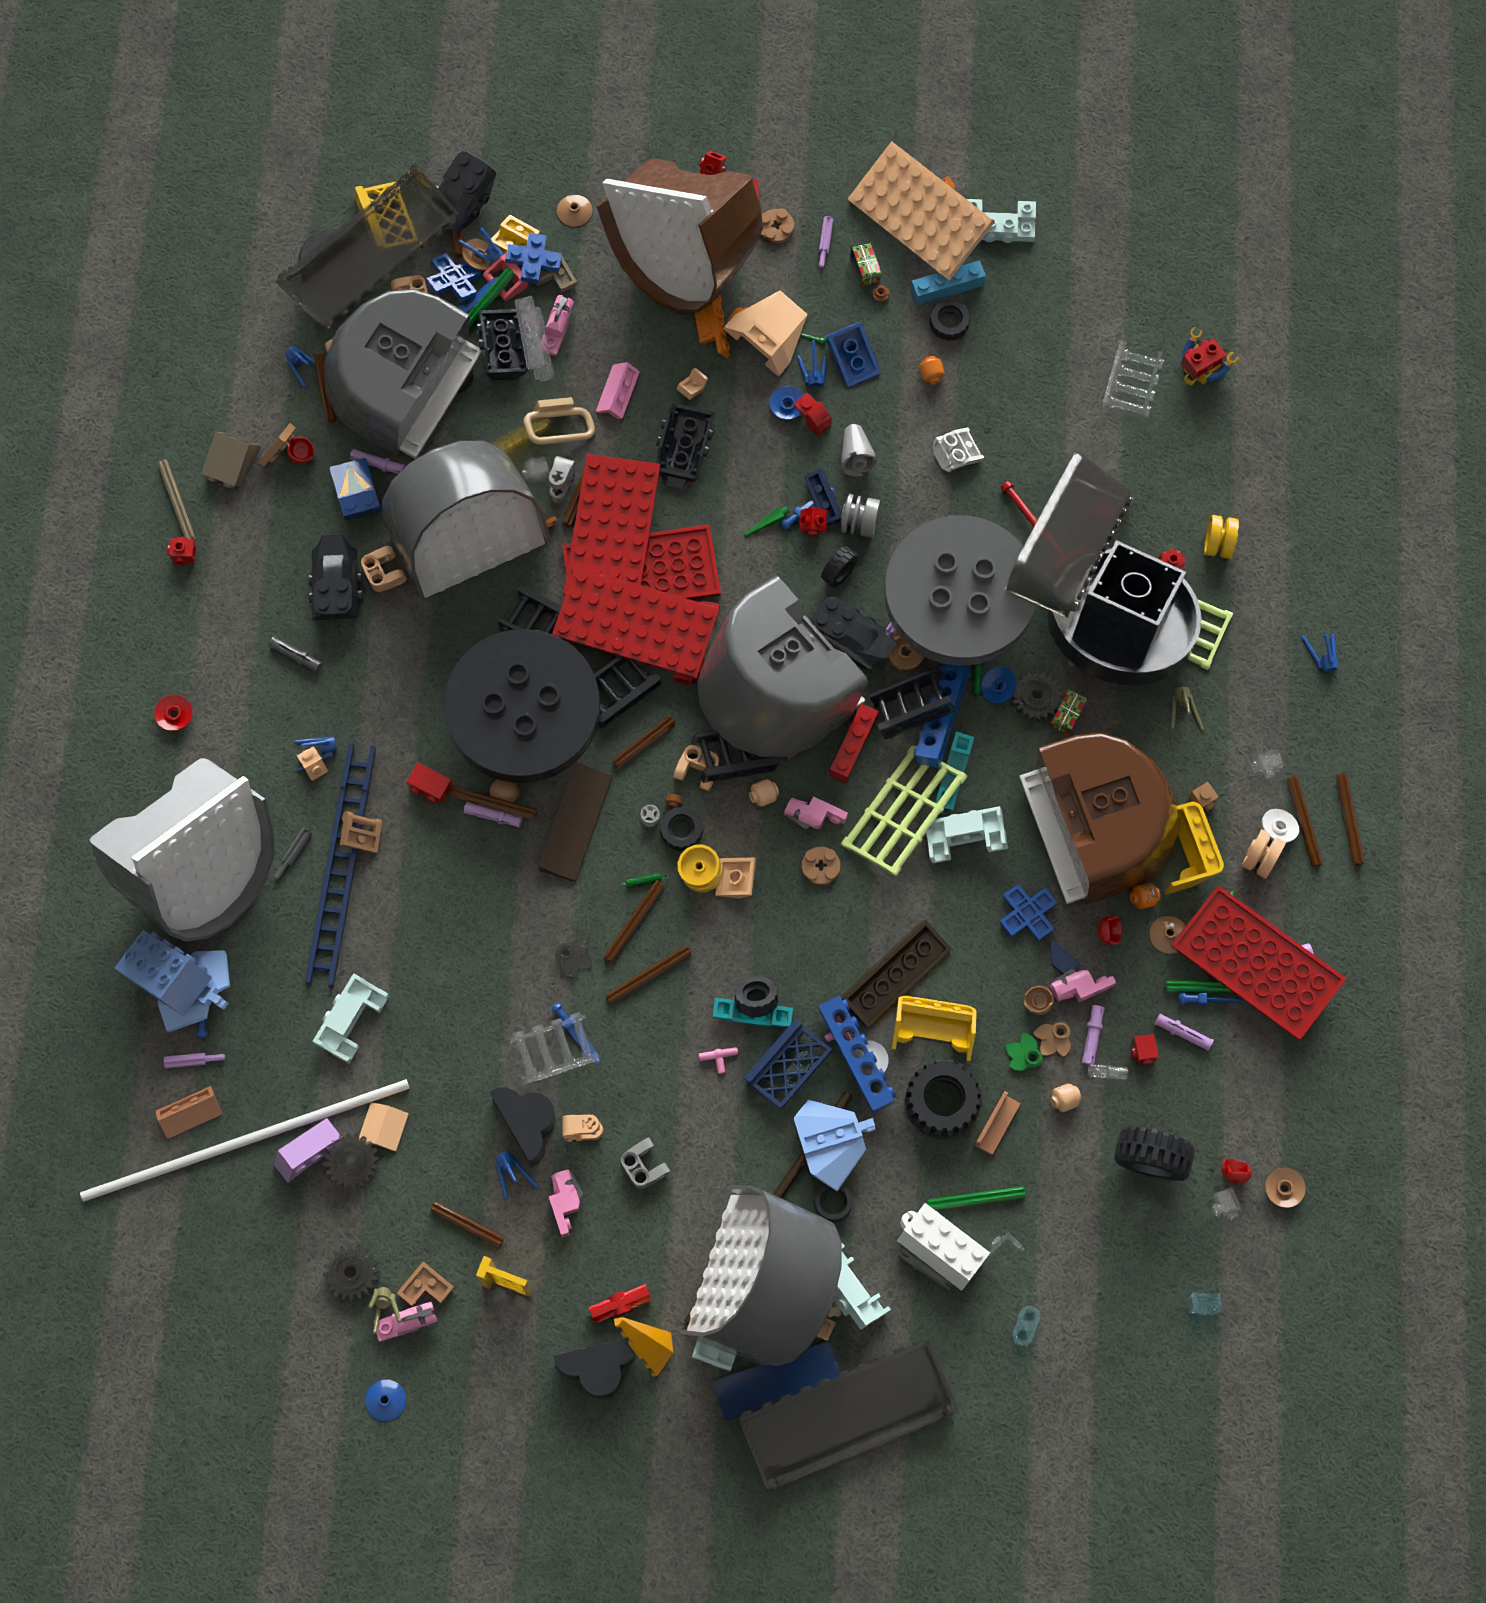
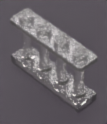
M532 296L516 299L515 306L527 369H533L536 382L553 379L554 374L541 308L535 309Z
M1120 340L1100 411L1107 413L1108 408L1113 406L1140 413L1139 422H1143L1144 417L1149 415L1151 407L1148 406V402L1153 401L1155 391L1152 388L1153 385L1157 386L1160 375L1156 373L1158 369L1161 370L1164 359H1161L1162 352H1158L1156 359L1128 352L1129 350L1125 349L1127 342ZM1129 359L1154 366L1152 375L1124 368L1121 362L1122 360ZM1118 375H1126L1150 382L1148 390L1121 384L1120 381H1117ZM1118 390L1144 397V405L1139 406L1117 400L1112 396L1113 391L1117 392Z
M578 1012L569 1015L570 1019L563 1022L561 1018L551 1021V1026L543 1028L542 1024L532 1027V1032L524 1034V1031L512 1034L513 1038L509 1039L510 1043L517 1041L526 1072H524L525 1076L522 1077L524 1085L600 1060L598 1052L593 1053V1050H590L581 1020L586 1018L585 1014L581 1015ZM570 1023L574 1024L583 1051L581 1053L582 1057L577 1059L571 1056L562 1026ZM555 1030L564 1057L562 1064L555 1065V1062H552L543 1032ZM534 1035L545 1063L543 1066L544 1070L538 1072L536 1068H533L524 1040Z

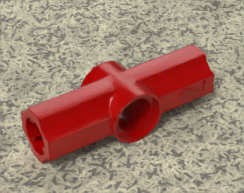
M644 1284L627 1292L616 1293L608 1297V1300L589 1307L594 1323L597 1324L614 1316H622L624 1312L627 1314L632 1309L652 1300Z

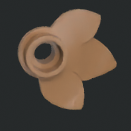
M1058 1022L1054 1025L1043 1024L1035 1030L1033 1035L1042 1040L1040 1046L1042 1055H1052L1057 1051L1064 1057L1070 1051L1071 1044L1068 1039L1070 1028L1067 1024L1063 1022ZM1058 1029L1063 1030L1064 1034L1062 1036L1057 1034Z

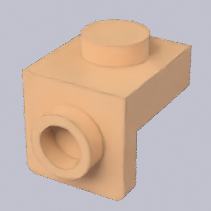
M694 368L690 376L680 382L676 389L691 400L704 390L708 378L698 369Z
M314 746L297 755L312 781L328 772Z

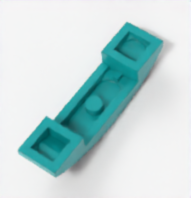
M956 732L947 765L964 773L974 741L973 736ZM947 772L942 778L936 804L956 778L955 775ZM960 785L944 808L954 809Z
M715 997L713 1018L740 1024L775 1028H788L791 1025L793 1008L777 1006L767 1016L752 1018L739 1012V1009L736 1008L735 1000Z

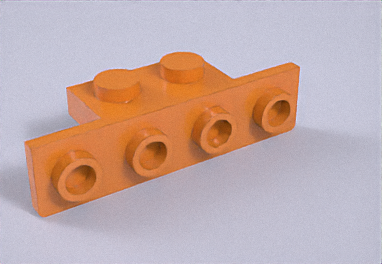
M719 295L712 304L700 312H695L699 342L705 345L716 340L718 353L728 358L730 357V345L726 337L727 332L723 329L725 327L724 312L721 308L722 298Z

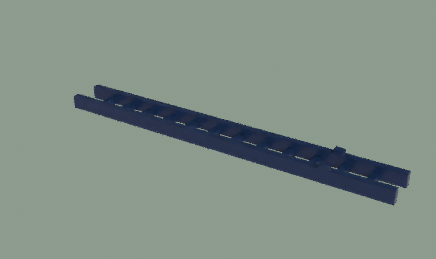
M349 743L305 979L306 984L311 985L314 968H317L318 971L324 972L330 970L327 985L328 987H334L358 849L352 848L351 853L336 851L337 840L341 839L342 834L339 833L343 817L344 802L360 804L358 816L364 817L376 753L375 746H370L368 762L352 761L354 743ZM351 766L366 768L365 779H349ZM347 785L363 786L361 798L345 797ZM356 823V828L362 829L363 825ZM334 857L350 859L348 871L332 870ZM331 875L347 877L344 890L329 888ZM328 894L343 896L341 908L326 907ZM324 912L340 914L338 927L322 925ZM321 931L337 933L334 946L319 944ZM317 950L333 951L331 964L316 963Z

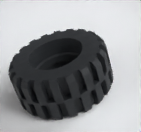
M941 1059L935 1060V1063L928 1062L924 1064V1067L919 1068L914 1076L911 1077L905 1096L907 1115H910L912 1124H916L918 1130L922 1133L925 1131L929 1133L928 1136H939V1139H945L947 1136L953 1138L959 1133L967 1131L974 1123L981 1108L982 1091L978 1087L979 1082L977 1078L972 1076L973 1072L970 1069L965 1070L963 1064H953V1060H947L946 1062H942ZM936 1082H947L955 1086L962 1097L960 1109L951 1116H939L931 1112L925 1104V1092L930 1085Z
M1127 1126L1120 1131L1114 1159L1121 1167L1139 1174L1171 1181H1184L1190 1175L1195 1148L1186 1139L1164 1131Z

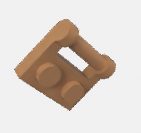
M345 811L342 817L343 828L340 845L377 853L382 821L376 818L369 819L353 815L352 812ZM352 822L372 828V832L352 827Z

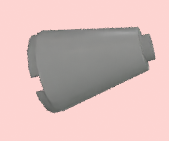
M851 424L844 430L841 468L846 475L863 476L861 472H873L878 465L877 457L862 427L857 424Z

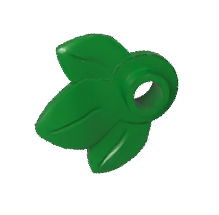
M1022 1033L1020 1043L1005 1045L1007 1054L1012 1058L1009 1067L1013 1070L1023 1071L1028 1067L1036 1068L1042 1063L1043 1057L1041 1052L1037 1050V1041L1027 1033ZM1029 1056H1035L1036 1061H1030Z

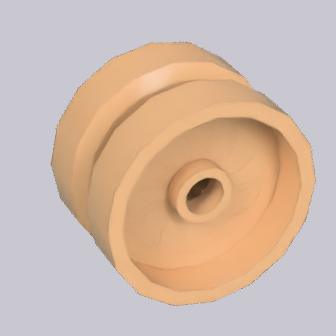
M1261 829L1256 839L1252 841L1245 854L1247 856L1241 866L1251 871L1257 862H1260L1257 868V875L1266 879L1286 842L1275 838L1268 847L1267 844L1271 838L1270 834Z

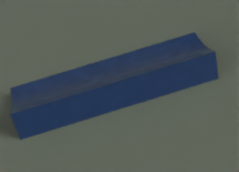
M826 1341L807 1348L793 1362L780 1366L758 1365L715 1380L712 1383L725 1421H729L842 1381V1377L830 1345Z

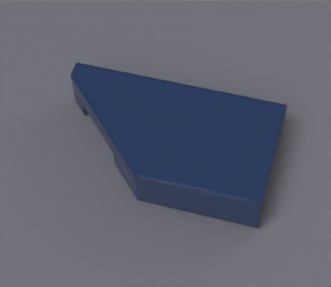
M1053 939L1050 941L1052 966L1062 975L1079 965L1080 962Z

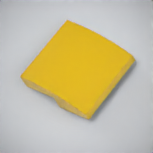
M509 215L500 224L499 231L491 240L505 254L507 253L508 244L526 247L529 232L539 234L540 231Z

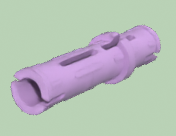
M353 449L350 456H353L350 457V460L366 458L367 465L382 469L386 473L388 471L398 475L406 467L404 464L391 461L390 458L386 457L384 459Z
M468 801L464 807L465 814L493 820L501 825L504 823L520 828L523 817Z
M1092 1005L1090 1021L1087 1023L1088 1033L1082 1064L1091 1066L1095 1064L1099 1034L1103 1028L1102 1017L1105 1008L1102 1006Z
M1161 1013L1155 1021V1025L1170 1031L1171 1035L1176 1034L1207 1051L1213 1043V1039Z

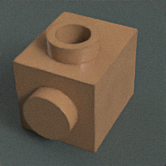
M1209 782L1193 790L1189 796L1190 801L1199 803L1203 811H1209L1214 808L1219 798Z

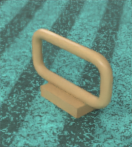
M572 397L539 400L533 412L528 413L523 420L529 440L538 445L591 439L595 434V425L590 413L586 409L572 408L574 404ZM582 415L588 428L586 433L537 437L533 432L531 420Z

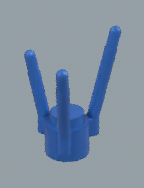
M482 227L480 231L491 245L485 251L487 255L482 254L462 240H458L459 244L483 258L487 263L490 261L494 263L500 256L504 255Z
M813 340V370L809 372V375H807L801 356L798 355L797 359L805 379V384H808L810 388H820L825 383L827 358L823 359L820 373L817 370L816 347Z
M292 346L285 353V357L288 359L287 364L293 370L302 387L305 388L306 385L294 365H300L303 362L308 366L309 363L306 360L315 365V360L306 355L302 350L300 351L295 346Z
M1331 634V647L1328 635H1324L1327 654L1321 657V661L1306 637H1301L1315 659L1318 669L1323 668L1324 672L1338 669L1334 634Z
M333 736L295 740V744H301V747L320 745L321 753H326L320 756L322 760L332 757V752L337 751ZM304 767L298 768L297 772L304 770Z
M505 1151L495 1157L497 1162L495 1167L499 1174L505 1199H508V1193L503 1172L508 1171L513 1182H517L512 1171L514 1165L533 1187L538 1189V1185L519 1164L515 1155L511 1156L509 1151Z

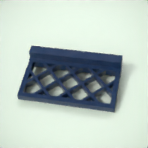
M795 1019L744 1078L750 1087L755 1088L782 1110L833 1050ZM804 1033L809 1037L810 1044L798 1045V1038ZM813 1047H822L826 1050L822 1056L813 1057ZM810 1048L811 1057L799 1058V1049ZM796 1049V1059H785V1053L788 1050ZM811 1061L812 1067L809 1071L800 1072V1062ZM797 1062L798 1072L787 1073L786 1063ZM776 1064H783L784 1073L773 1074L772 1068ZM798 1076L799 1082L795 1086H788L787 1077ZM784 1077L785 1087L774 1088L773 1078ZM762 1079H770L771 1088L762 1089L758 1084ZM785 1090L786 1097L780 1103L774 1098V1091Z

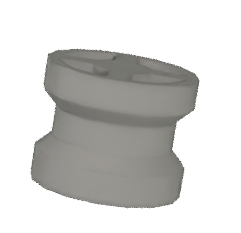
M654 805L644 806L641 810L642 823L647 827L656 826L660 820L658 808Z

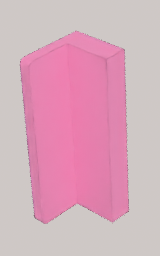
M628 362L614 364L596 412H608L616 419H622L640 371Z

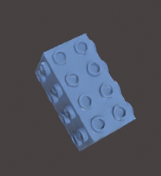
M143 930L114 968L135 985L184 1016L212 977L206 973L208 970L200 963L195 964L197 960L189 954L184 956L185 953L176 946L172 949L173 945L165 939L161 942L162 938L153 931L149 934Z

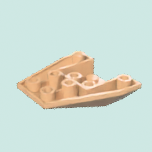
M778 291L734 315L723 329L736 340L743 336L769 359L765 365L779 376L790 364L807 313L783 292Z

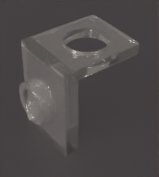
M1007 1232L1002 1238L998 1236L991 1243L993 1247L989 1250V1256L1006 1240L1021 1254L1025 1248Z

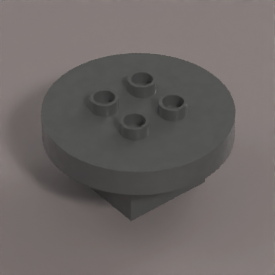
M963 515L934 519L909 533L898 545L890 559L884 586V601L888 617L903 641L913 650L931 660L959 666L984 663L999 657L1011 649L1021 639L1030 625L1038 598V579L1033 561L1018 539L1009 531L991 521Z

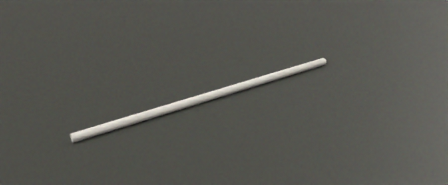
M407 1079L80 1192L82 1201H88L410 1089Z

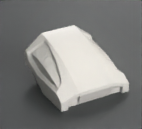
M969 428L954 430L943 436L936 437L933 441V452L942 469L951 472L954 469L978 463L984 459L969 433Z

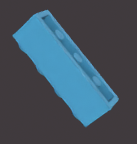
M979 260L960 266L950 280L941 273L913 280L910 291L916 306L984 286L986 275Z

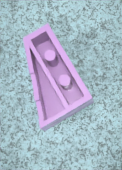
M325 1119L279 1149L274 1166L289 1183L313 1163L318 1162L327 1152L331 1153L339 1147L341 1136L330 1121Z

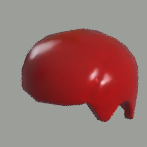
M304 437L292 438L286 448L288 458L298 465L311 461L315 453L311 441Z
M1106 916L1099 922L1097 934L1104 944L1116 945L1120 943L1122 925L1118 916Z
M1235 1159L1223 1160L1221 1173L1228 1182L1236 1185L1244 1184L1252 1177V1169L1249 1171V1164Z

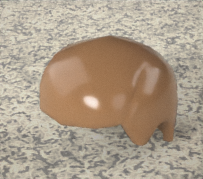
M497 779L490 786L489 796L514 802L519 798V786L515 782Z
M1039 985L1031 987L1024 996V1005L1031 1014L1044 1015L1053 1007V994L1046 987Z

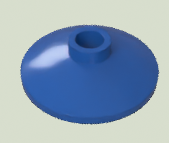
M783 386L776 389L770 398L771 411L775 416L783 420L798 418L801 414L793 405L804 394L793 386ZM788 403L791 407H785L784 405Z
M1002 666L988 671L982 681L984 697L995 704L1008 701L1015 693L1017 687L1015 674L1010 669Z
M378 1381L367 1391L365 1397L366 1409L376 1420H394L401 1415L405 1408V1391L395 1381ZM384 1396H387L389 1398L386 1404H383L381 1402V1399Z

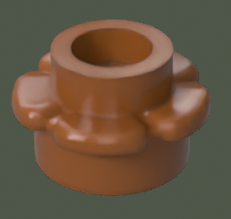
M878 285L877 288L872 290V295L876 301L884 302L888 299L890 291L885 286Z
M668 794L667 799L664 800L668 803L667 806L671 808H679V805H683V797L680 795Z

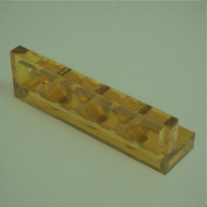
M548 418L531 420L533 432L537 437H542L551 432V423ZM523 424L491 442V444L502 447L506 454L510 455L532 441L529 440Z

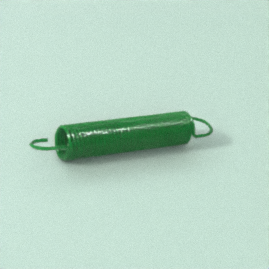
M982 663L974 664L973 694L977 693L978 698V693L981 695Z
M657 873L626 879L627 884H620V886L627 885V888L654 883L665 878H662L661 874Z

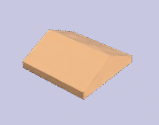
M720 858L723 865V877L716 887L715 895L738 899L752 896L756 858Z
M371 1102L358 1140L397 1151L409 1113L387 1105Z

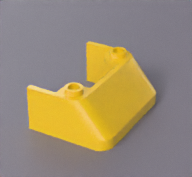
M1189 802L1177 806L1180 820L1178 836L1190 868L1184 869L1180 873L1179 881L1172 882L1164 891L1165 895L1192 888L1218 875L1224 867L1203 808L1197 802Z
M899 997L892 1049H896L897 1041L907 1043L912 1040L913 1036L952 1042V1047L957 1052H967V1061H971L976 1034L975 1008L918 997Z

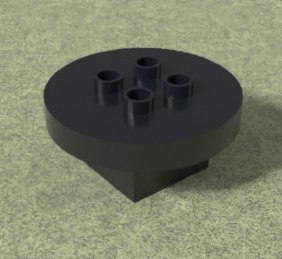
M1116 540L1112 549L1098 550L1085 554L1071 562L1061 572L1054 585L1048 604V625L1060 651L1082 671L1110 683L1144 685L1171 676L1190 657L1201 629L1199 602L1192 588L1184 579L1185 571Z
M518 629L489 636L475 644L460 658L453 668L446 685L444 714L451 739L468 763L490 777L508 782L527 783L553 777L565 771L579 760L590 746L597 731L600 718V699L592 669L585 658L573 646L561 638L546 632Z

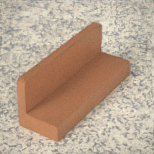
M210 1086L156 1110V1115L166 1138L169 1139L222 1115V1110Z
M1004 1091L975 1144L977 1148L991 1156L1021 1104L1008 1097V1092Z

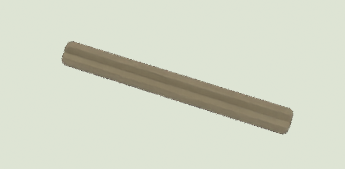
M167 460L159 461L158 467L183 535L188 539L195 540L194 532Z

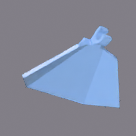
M196 951L191 954L197 960L195 964L200 963L208 969L206 973L212 979L184 1016L158 1000V1006L167 1032H172L207 1019L211 1003L216 1004L222 1009L226 1008L228 1002L217 995L222 990L230 987L226 951Z
M808 1100L796 1114L794 1121L811 1175L835 1191H838L866 1151L862 1132L876 1130L873 1118L858 1123L854 1112Z

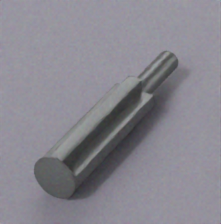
M302 828L282 858L283 863L275 874L274 879L279 880L287 866L293 864L311 837V831Z

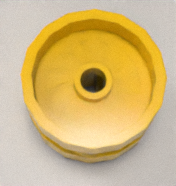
M1211 515L1206 533L1204 555L1215 556L1219 550L1221 558H1232L1238 537V519L1227 518L1223 527L1222 516Z
M702 844L693 845L685 849L680 855L678 872L685 885L691 890L699 893L708 892L716 888L721 882L723 865L712 848Z

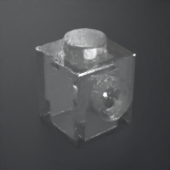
M545 456L537 459L531 458L523 463L524 470H521L524 481L528 480L530 486L549 480L550 471Z
M1279 749L1256 754L1252 761V768L1254 772H1257L1258 777L1271 778L1276 773L1282 771L1284 766Z
M1232 1187L1211 1197L1213 1213L1215 1216H1219L1220 1220L1224 1218L1227 1221L1238 1217L1237 1213L1242 1210Z

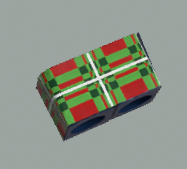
M872 244L852 246L850 258L856 257L862 274V284L860 286L879 282L881 270Z
M1069 688L1050 726L1069 735L1087 699Z

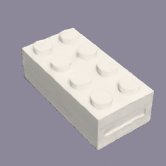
M926 1203L918 1213L914 1211L905 1213L900 1221L904 1231L897 1241L961 1291L990 1254L985 1248Z

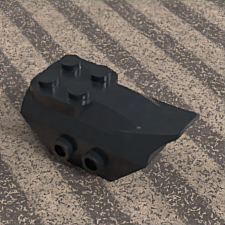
M465 151L459 153L445 172L441 184L434 189L432 198L423 210L425 213L424 221L440 231L452 229L458 233L466 228L473 220L479 217L482 206L488 203L496 172L470 153Z
M486 309L477 311L479 323H477L476 328L477 334L481 336L478 344L479 350L483 352L487 376L493 380L519 379L521 376H524L529 371L528 348H531V339L527 337L529 324L528 321H525L522 310Z
M677 403L672 404L667 418L662 420L661 429H663L662 436H658L656 446H659L656 463L660 464L659 474L662 477L664 486L686 490L693 481L698 480L703 459L709 453L708 440L713 438L714 430L712 425L716 412Z
M342 534L322 535L319 543L312 550V574L309 575V586H312V592H309V603H312V620L358 618L359 601H363V592L359 590V584L363 583L362 572H359L357 548L352 547Z
M828 596L823 601L811 620V623L834 649L846 653L856 666L860 668L871 669L875 663L885 661L897 644L893 638L894 633L877 624L873 618L865 617L860 614L858 609L834 596Z

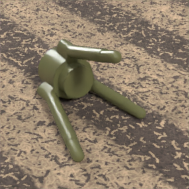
M1189 687L1175 689V696H1172L1170 728L1174 729L1177 703L1180 706L1186 707L1187 714H1191L1190 704L1199 728L1203 731L1204 728Z
M386 1287L374 1289V1294L369 1304V1309H372L374 1304L377 1306L373 1334L377 1333L381 1309L387 1308L390 1303L398 1323L402 1321L395 1301V1294H391V1291Z

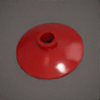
M176 694L162 698L154 710L156 722L161 728L168 731L183 729L189 724L193 715L190 702L185 697ZM177 712V717H171L172 713Z

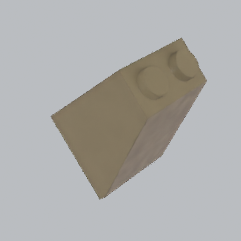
M215 431L201 474L206 475V479L217 482L219 480L224 482L223 486L234 489V486L241 487L261 445L229 433Z

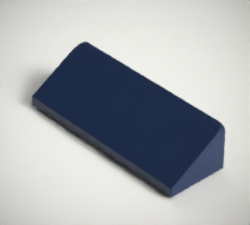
M818 469L804 476L816 507L827 510L826 526L841 521L842 512L825 472L822 469Z

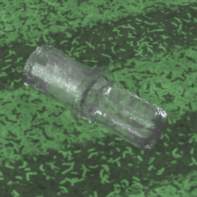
M1107 1064V1066L1089 1065L1087 1073L1088 1076L1104 1077L1106 1080H1109V1078L1127 1080L1128 1068L1112 1067L1110 1064Z

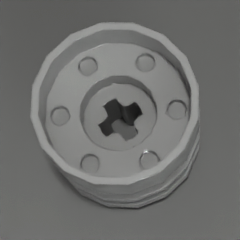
M849 494L843 506L841 532L846 533L848 525H850V534H854L856 527H860V536L873 538L880 500L868 498L864 506L861 505V496H858L857 502L854 504V495Z

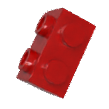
M1215 338L1210 341H1203L1194 350L1189 349L1186 351L1181 364L1194 381L1223 364L1226 353Z
M418 762L406 781L410 792L415 795L420 793L433 804L437 802L441 805L449 793L450 787L453 786L451 779Z

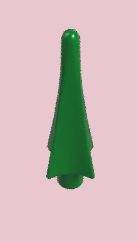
M777 506L763 520L745 532L744 536L747 537L759 530L783 521L785 519L784 516L790 513L787 506L779 509Z

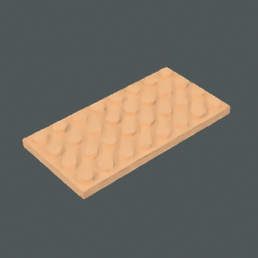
M892 141L848 197L850 202L948 280L953 277L995 223L985 213Z

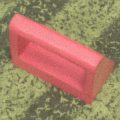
M505 253L483 273V277L490 282L494 279L493 274L501 269L504 271L506 268H510L515 274L511 279L515 285L506 292L503 289L499 293L502 299L507 301L525 290L528 282L520 281L522 271L517 265L505 263Z

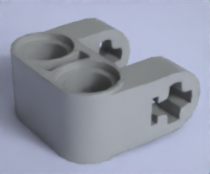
M556 456L549 475V484L551 486L550 498L553 502L561 503L566 499L569 488L572 485L571 480L575 478V461ZM558 489H561V494L556 496L555 493L558 492Z
M646 1138L634 1145L621 1157L622 1168L632 1184L638 1189L654 1184L671 1172L666 1163L660 1164L648 1172L639 1157L655 1147L650 1138ZM632 1157L636 1162L633 1166H627L624 1163L625 1160ZM637 1175H645L646 1180L643 1183L636 1182L635 1178Z

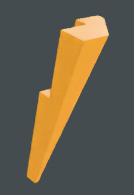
M623 1317L614 1319L615 1327L622 1328L621 1335L628 1337V1344L638 1358L646 1361V1368H651V1375L653 1377L658 1376L674 1353L671 1332Z

